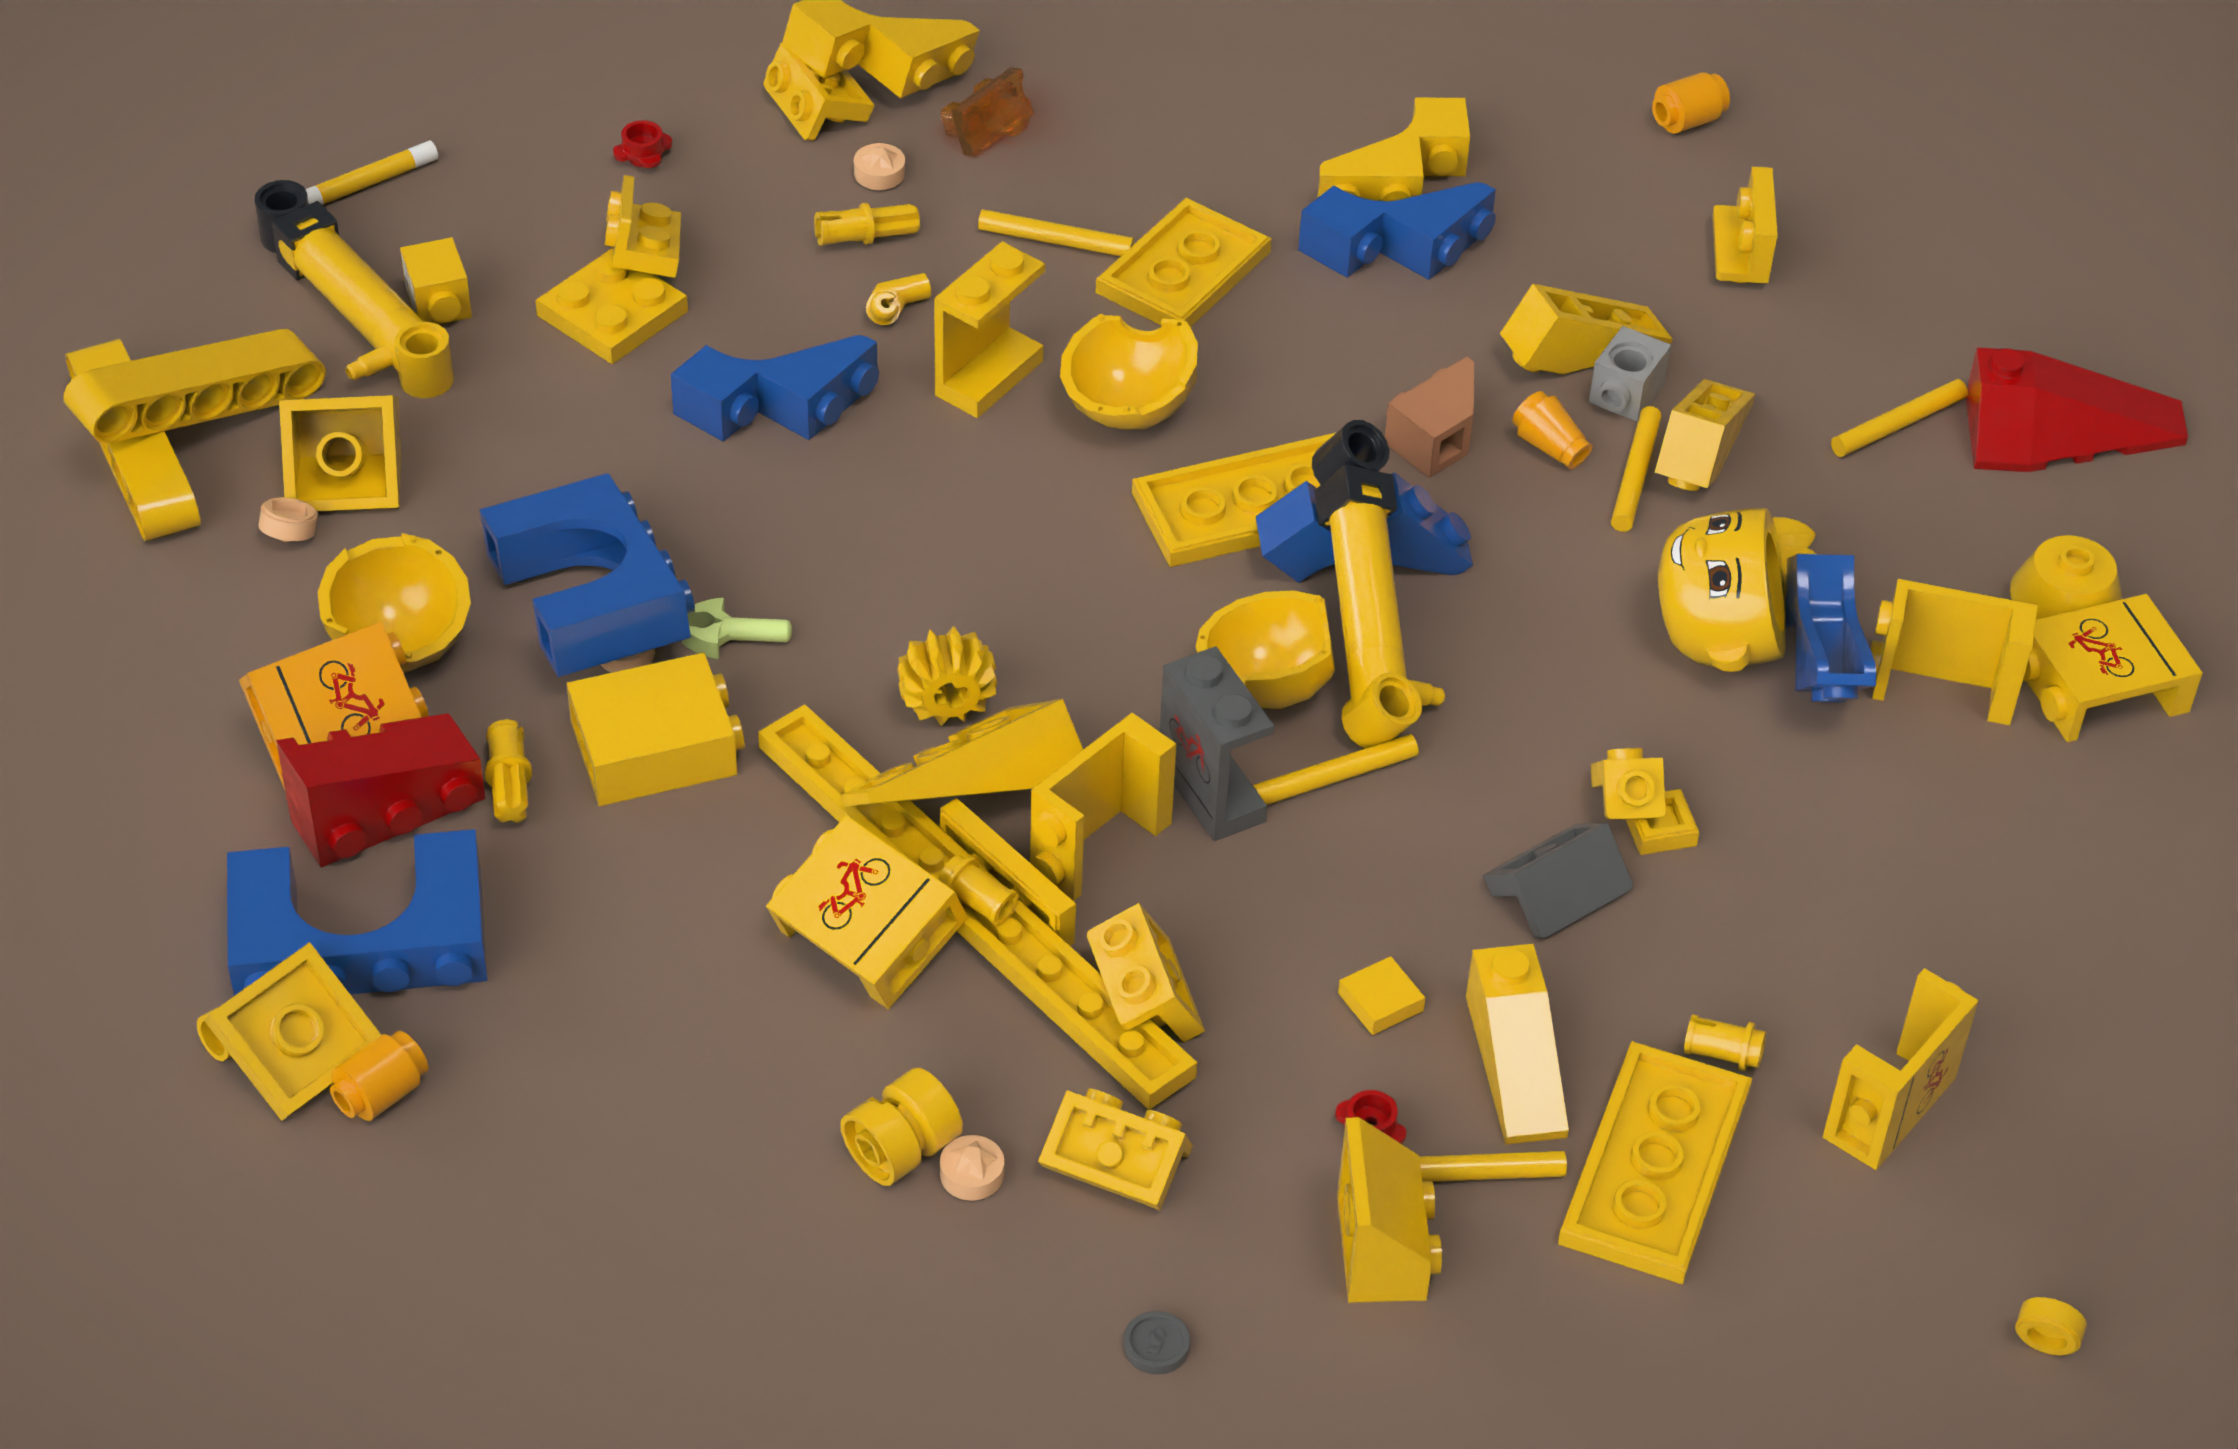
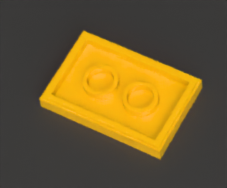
M1186 197L1096 278L1095 293L1161 325L1162 318L1181 319L1186 321L1191 328L1271 252L1272 238Z

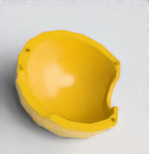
M1099 314L1073 334L1061 355L1060 378L1075 407L1091 420L1107 427L1122 430L1147 429L1175 414L1186 401L1197 381L1198 342L1189 324L1181 319L1162 318L1160 328L1153 331H1142L1126 324L1121 316Z
M401 533L399 537L371 539L350 550L344 548L326 567L317 592L320 618L325 631L332 640L382 621L386 633L394 632L402 645L406 657V665L401 666L403 673L439 660L458 640L471 605L468 578L454 556L431 540Z
M1291 590L1262 592L1244 597L1214 612L1199 629L1195 645L1197 653L1216 646L1261 708L1283 709L1310 699L1332 678L1335 672L1325 599L1320 595Z

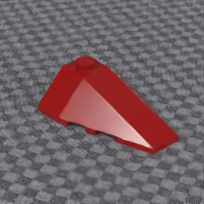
M1977 347L1967 385L1968 395L1965 398L1974 469L2033 472L2045 470L2048 461L2072 458L2075 464L2093 461L2094 454L2117 450L2124 455H2132L2186 445L2188 434L2181 400L2033 351L2009 348Z

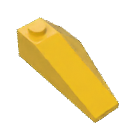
M1063 698L1008 707L948 736L950 742L915 754L913 758L917 765L916 767L912 763H906L888 769L840 795L844 807L1033 789L1081 752L1083 747Z

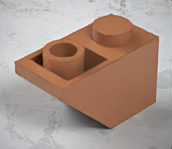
M1467 356L1448 368L1438 370L1431 378L1411 390L1399 393L1388 403L1385 438L1388 446L1428 478L1469 454L1474 415V361Z

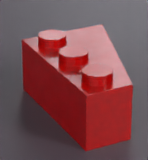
M449 713L382 723L378 733L351 737L347 729L330 731L327 741L298 745L294 737L276 740L290 820L321 868L343 858L352 857L362 850L398 835L407 834L417 827L453 812L464 810L470 805L486 799L481 759Z

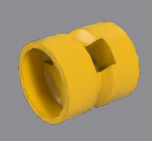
M912 1068L887 1085L882 1091V1102L874 1097H870L844 1115L840 1121L845 1145L853 1159L872 1180L882 1186H891L918 1167L921 1163V1155H935L963 1132L962 1118L952 1096L937 1078L922 1068Z

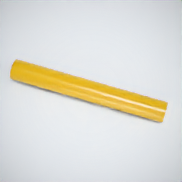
M984 209L981 210L978 220L979 230L1120 257L1134 245L1133 237Z
M1955 379L1833 437L1831 439L1832 450L1838 457H1844L1965 399L1968 395L1967 386L1961 379Z
M1653 406L1644 407L1640 412L1613 511L1611 525L1620 532L1629 531L1633 527L1662 414L1659 409Z
M1408 734L1254 784L1253 787L1266 805L1416 757L1419 754V749L1414 736Z
M1565 1151L1419 1156L1422 1181L1565 1177L1567 1173Z

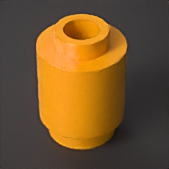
M1700 72L1661 85L1657 88L1652 103L1654 118L1659 125L1672 134L1715 121L1729 108V89L1720 75L1715 73L1708 74L1706 72Z
M398 1030L391 1036L381 1034L332 1070L331 1074L334 1084L330 1087V1094L339 1109L348 1117L354 1118L357 1115L365 1121H371L420 1085V1077L429 1070L427 1059L418 1044L407 1033Z

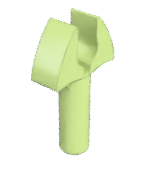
M714 598L695 604V612L688 614L691 638L682 640V644L698 654L705 653L706 657L719 659L720 646L730 640L789 642L792 636V625L789 620L731 617L725 613L724 598Z

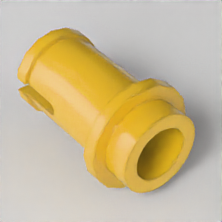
M960 855L952 857L943 867L938 880L954 890L958 899L988 918L995 926H1000L1006 922L1018 904L1019 895L1013 889H1008L979 869V861L974 857L963 858Z
M1692 1014L1686 1033L1684 1053L1738 1063V1070L1746 1071L1747 1066L1759 1068L1764 1053L1767 1032L1755 1029L1756 1024L1750 1021L1746 1027Z

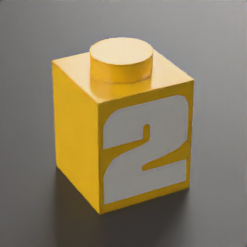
M453 237L400 247L405 289L412 309L424 322L444 324L472 318L468 279Z

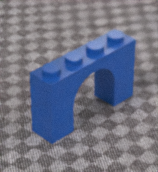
M609 473L479 509L487 556L504 585L572 566H599L613 570L595 581L532 599L539 644L558 677L691 638L688 614L695 612L691 589L685 579L677 580L669 553L666 549H657L649 522L647 520L639 521L631 494L628 491L621 492Z
M476 829L414 835L416 888L409 906L399 917L386 926L356 935H338L321 931L306 923L298 915L297 885L289 846L227 852L228 970L234 996L309 942L350 995L381 991L396 992L402 989L442 985L459 986L465 983L488 981L481 867Z

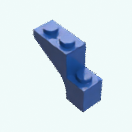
M1475 182L1396 201H1374L1354 196L1333 185L1301 210L1298 251L1346 278L1364 264L1372 263L1381 253L1430 280L1445 266L1453 265L1477 240L1481 241L1489 235L1496 220V215L1493 212L1496 189L1487 184Z
M855 335L765 360L736 358L705 345L671 373L673 414L722 442L741 427L751 423L758 413L810 440L824 427L835 423L842 412L857 399L869 394L873 390L879 377L877 342L863 335Z
M1393 472L1397 510L1387 518L1392 565L1448 575H1457L1472 567L1473 562L1468 544L1471 534L1463 519L1454 512L1448 514L1435 504L1429 493L1422 486H1412L1397 473ZM1308 481L1302 483L1256 516L1262 556L1298 583L1313 573L1335 564L1331 528L1318 525L1314 492L1317 488Z
M1796 554L1788 558L1786 627H1796L1795 691H1811V702L1844 703L1847 700L1858 699V691L1876 686V665L1857 616L1854 587V555Z

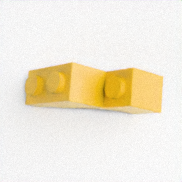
M802 0L794 3L792 6L782 45L823 79L859 65L895 95L903 98L967 71L975 57L974 48L980 30L964 20L881 17L857 10L841 0Z
M1415 97L1412 122L1403 132L1329 159L1320 165L1317 198L1334 185L1360 198L1374 201H1396L1422 195L1424 176L1466 177L1470 144L1466 99Z

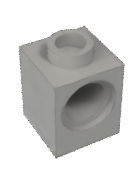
M1622 326L1595 362L1589 403L1638 422L1641 410L1652 403L1665 385L1672 345Z

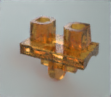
M1010 67L994 79H983L974 86V91L968 98L961 103L952 101L941 109L940 115L946 135L959 138L963 155L975 157L1005 134L1011 137L1018 136L1028 128L1029 117L1034 114V111L1023 91L1022 82L1024 75L1021 68Z

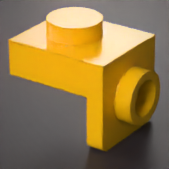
M1623 748L1607 750V760L1591 764L1592 788L1603 787L1604 815L1608 820L1660 818L1665 815L1663 758H1643V748Z

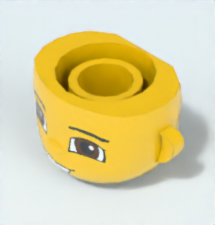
M1767 508L1725 511L1698 517L1679 525L1668 536L1662 549L1658 567V589L1662 615L1674 646L1683 655L1696 663L1728 672L1740 671L1746 665L1761 664L1783 658L1786 650L1785 585L1778 537L1770 511Z

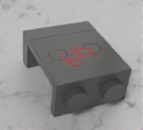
M1216 646L1163 665L1160 732L1176 743L1174 786L1214 842L1265 823L1267 805L1232 758L1231 749L1274 734V724Z

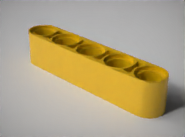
M278 329L90 369L80 373L71 380L65 389L63 399L68 409L97 441L101 443H114L279 405V400L307 398L323 384L326 377V368L293 331Z
M119 338L65 353L71 380L80 373L90 369L131 361ZM165 431L114 443L99 442L145 542L201 525L193 491Z

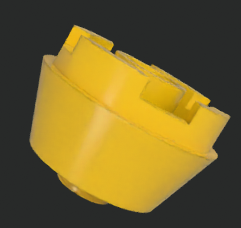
M2073 535L2057 536L2044 541L2015 572L2010 583V596L2012 600L2038 605L2036 620L2123 599L2117 565L2110 552L2095 541Z

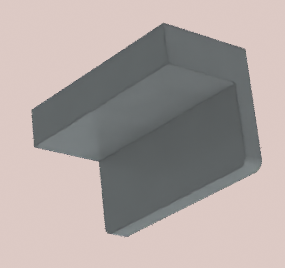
M1608 822L1574 824L1483 874L1492 897H1518L1535 938H1547L1625 894L1633 887L1632 880Z

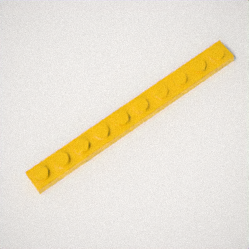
M805 704L758 731L759 748L838 822L846 815L937 879L945 864L956 855H960L963 858L971 856L912 801L844 807L840 795L881 773ZM980 864L979 869H981V870L984 871L986 874H988L989 876H991L992 878H994L995 880H997L991 873H989V872ZM959 899L968 919L957 932L1148 1110L1196 1078L1197 1061L1152 1020L1148 1019L1129 1030L1124 1029L1118 1022L1101 974L1020 900L1007 921L1000 926H995L988 918Z

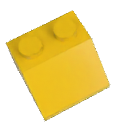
M389 395L279 400L284 498L304 501L313 506L316 511L400 508L401 435L398 397Z
M1346 1118L1337 1201L1348 1303L1427 1301L1430 1274H1440L1442 1268L1439 1234L1429 1235L1427 1220H1434L1435 1216L1433 1182L1422 1181L1418 1154L1361 1118Z

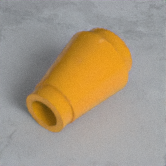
M1543 391L1535 392L1522 402L1513 415L1512 423L1518 428L1517 435L1558 462L1563 463L1570 470L1583 463L1592 451V445L1586 440V437L1554 395L1548 397Z

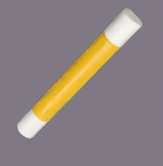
M429 140L307 188L309 204L315 201H319L322 205L438 160L437 149L434 143Z

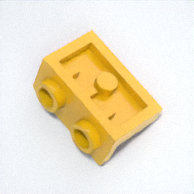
M782 42L772 63L767 68L766 77L763 82L765 89L804 140L814 141L825 118L839 123L845 120L867 122L875 106L848 70H843L823 79L786 49Z
M1752 166L1748 187H1739L1737 206L1715 205L1713 208L1716 279L1720 281L1767 284L1769 282L1778 236L1773 168Z
M624 175L621 192H610L606 216L607 227L604 245L614 247L612 267L676 278L680 251L681 212L671 211L669 207L659 203L633 204L634 177Z
M1140 903L1093 927L1087 932L1088 941L1118 1022L1124 1029H1132L1152 1018L1158 1027L1167 1024L1183 1043L1205 1032L1169 937Z
M1089 1088L1085 1097L1067 1090L1038 1160L1040 1165L1161 1210L1181 1157L1188 1158L1193 1147L1187 1135L1180 1132L1183 1124L1168 1115L1153 1110H1147L1144 1118L1123 1111L1121 1109L1124 1103L1120 1099L1096 1089Z

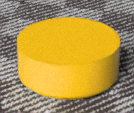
M2034 1297L2023 1302L2015 1329L2019 1337L2030 1347L2050 1355L2061 1356L2072 1354L2079 1350L2087 1322L2077 1309L2067 1303L2052 1298Z

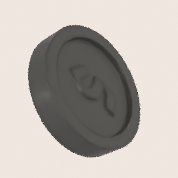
M1162 1311L1143 1313L1135 1317L1126 1327L1123 1344L1124 1353L1128 1361L1135 1368L1149 1374L1172 1372L1183 1365L1189 1355L1190 1334L1188 1328L1178 1317Z

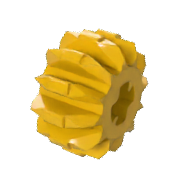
M953 626L946 635L938 636L929 629L925 642L910 640L907 654L899 657L897 671L900 681L901 698L905 700L906 707L913 708L919 720L934 716L942 726L949 717L957 716L965 723L967 713L970 710L984 712L987 698L996 695L997 679L994 671L996 670L994 655L989 651L988 645H982V641L978 639L976 632L961 636Z

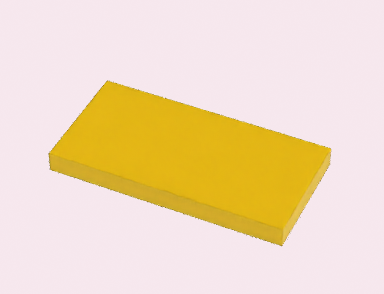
M1335 433L1132 479V495L1169 567L1261 546L1256 516L1305 481H1308L1316 488L1320 486L1312 470V457L1316 450Z
M1631 1041L1560 1230L1558 1245L1683 1285L1753 1078Z

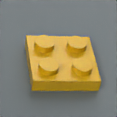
M611 248L537 298L535 302L539 318L607 362L614 364L687 313L688 301L686 294L654 274L612 267L613 249Z
M310 942L215 1009L204 1019L205 1023L281 1121L332 1085V1070L381 1035Z

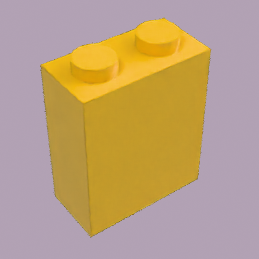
M705 653L567 682L570 722L598 806L737 775L736 751L745 748L741 723L737 714L727 715L725 708L729 707V697L724 677L721 673L712 674Z

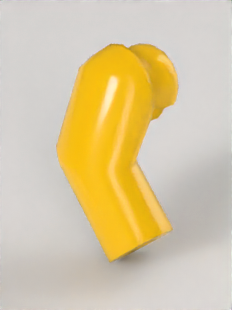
M920 273L878 283L866 304V313L869 319L881 326L892 324L898 319L906 304L931 298V287L927 275Z

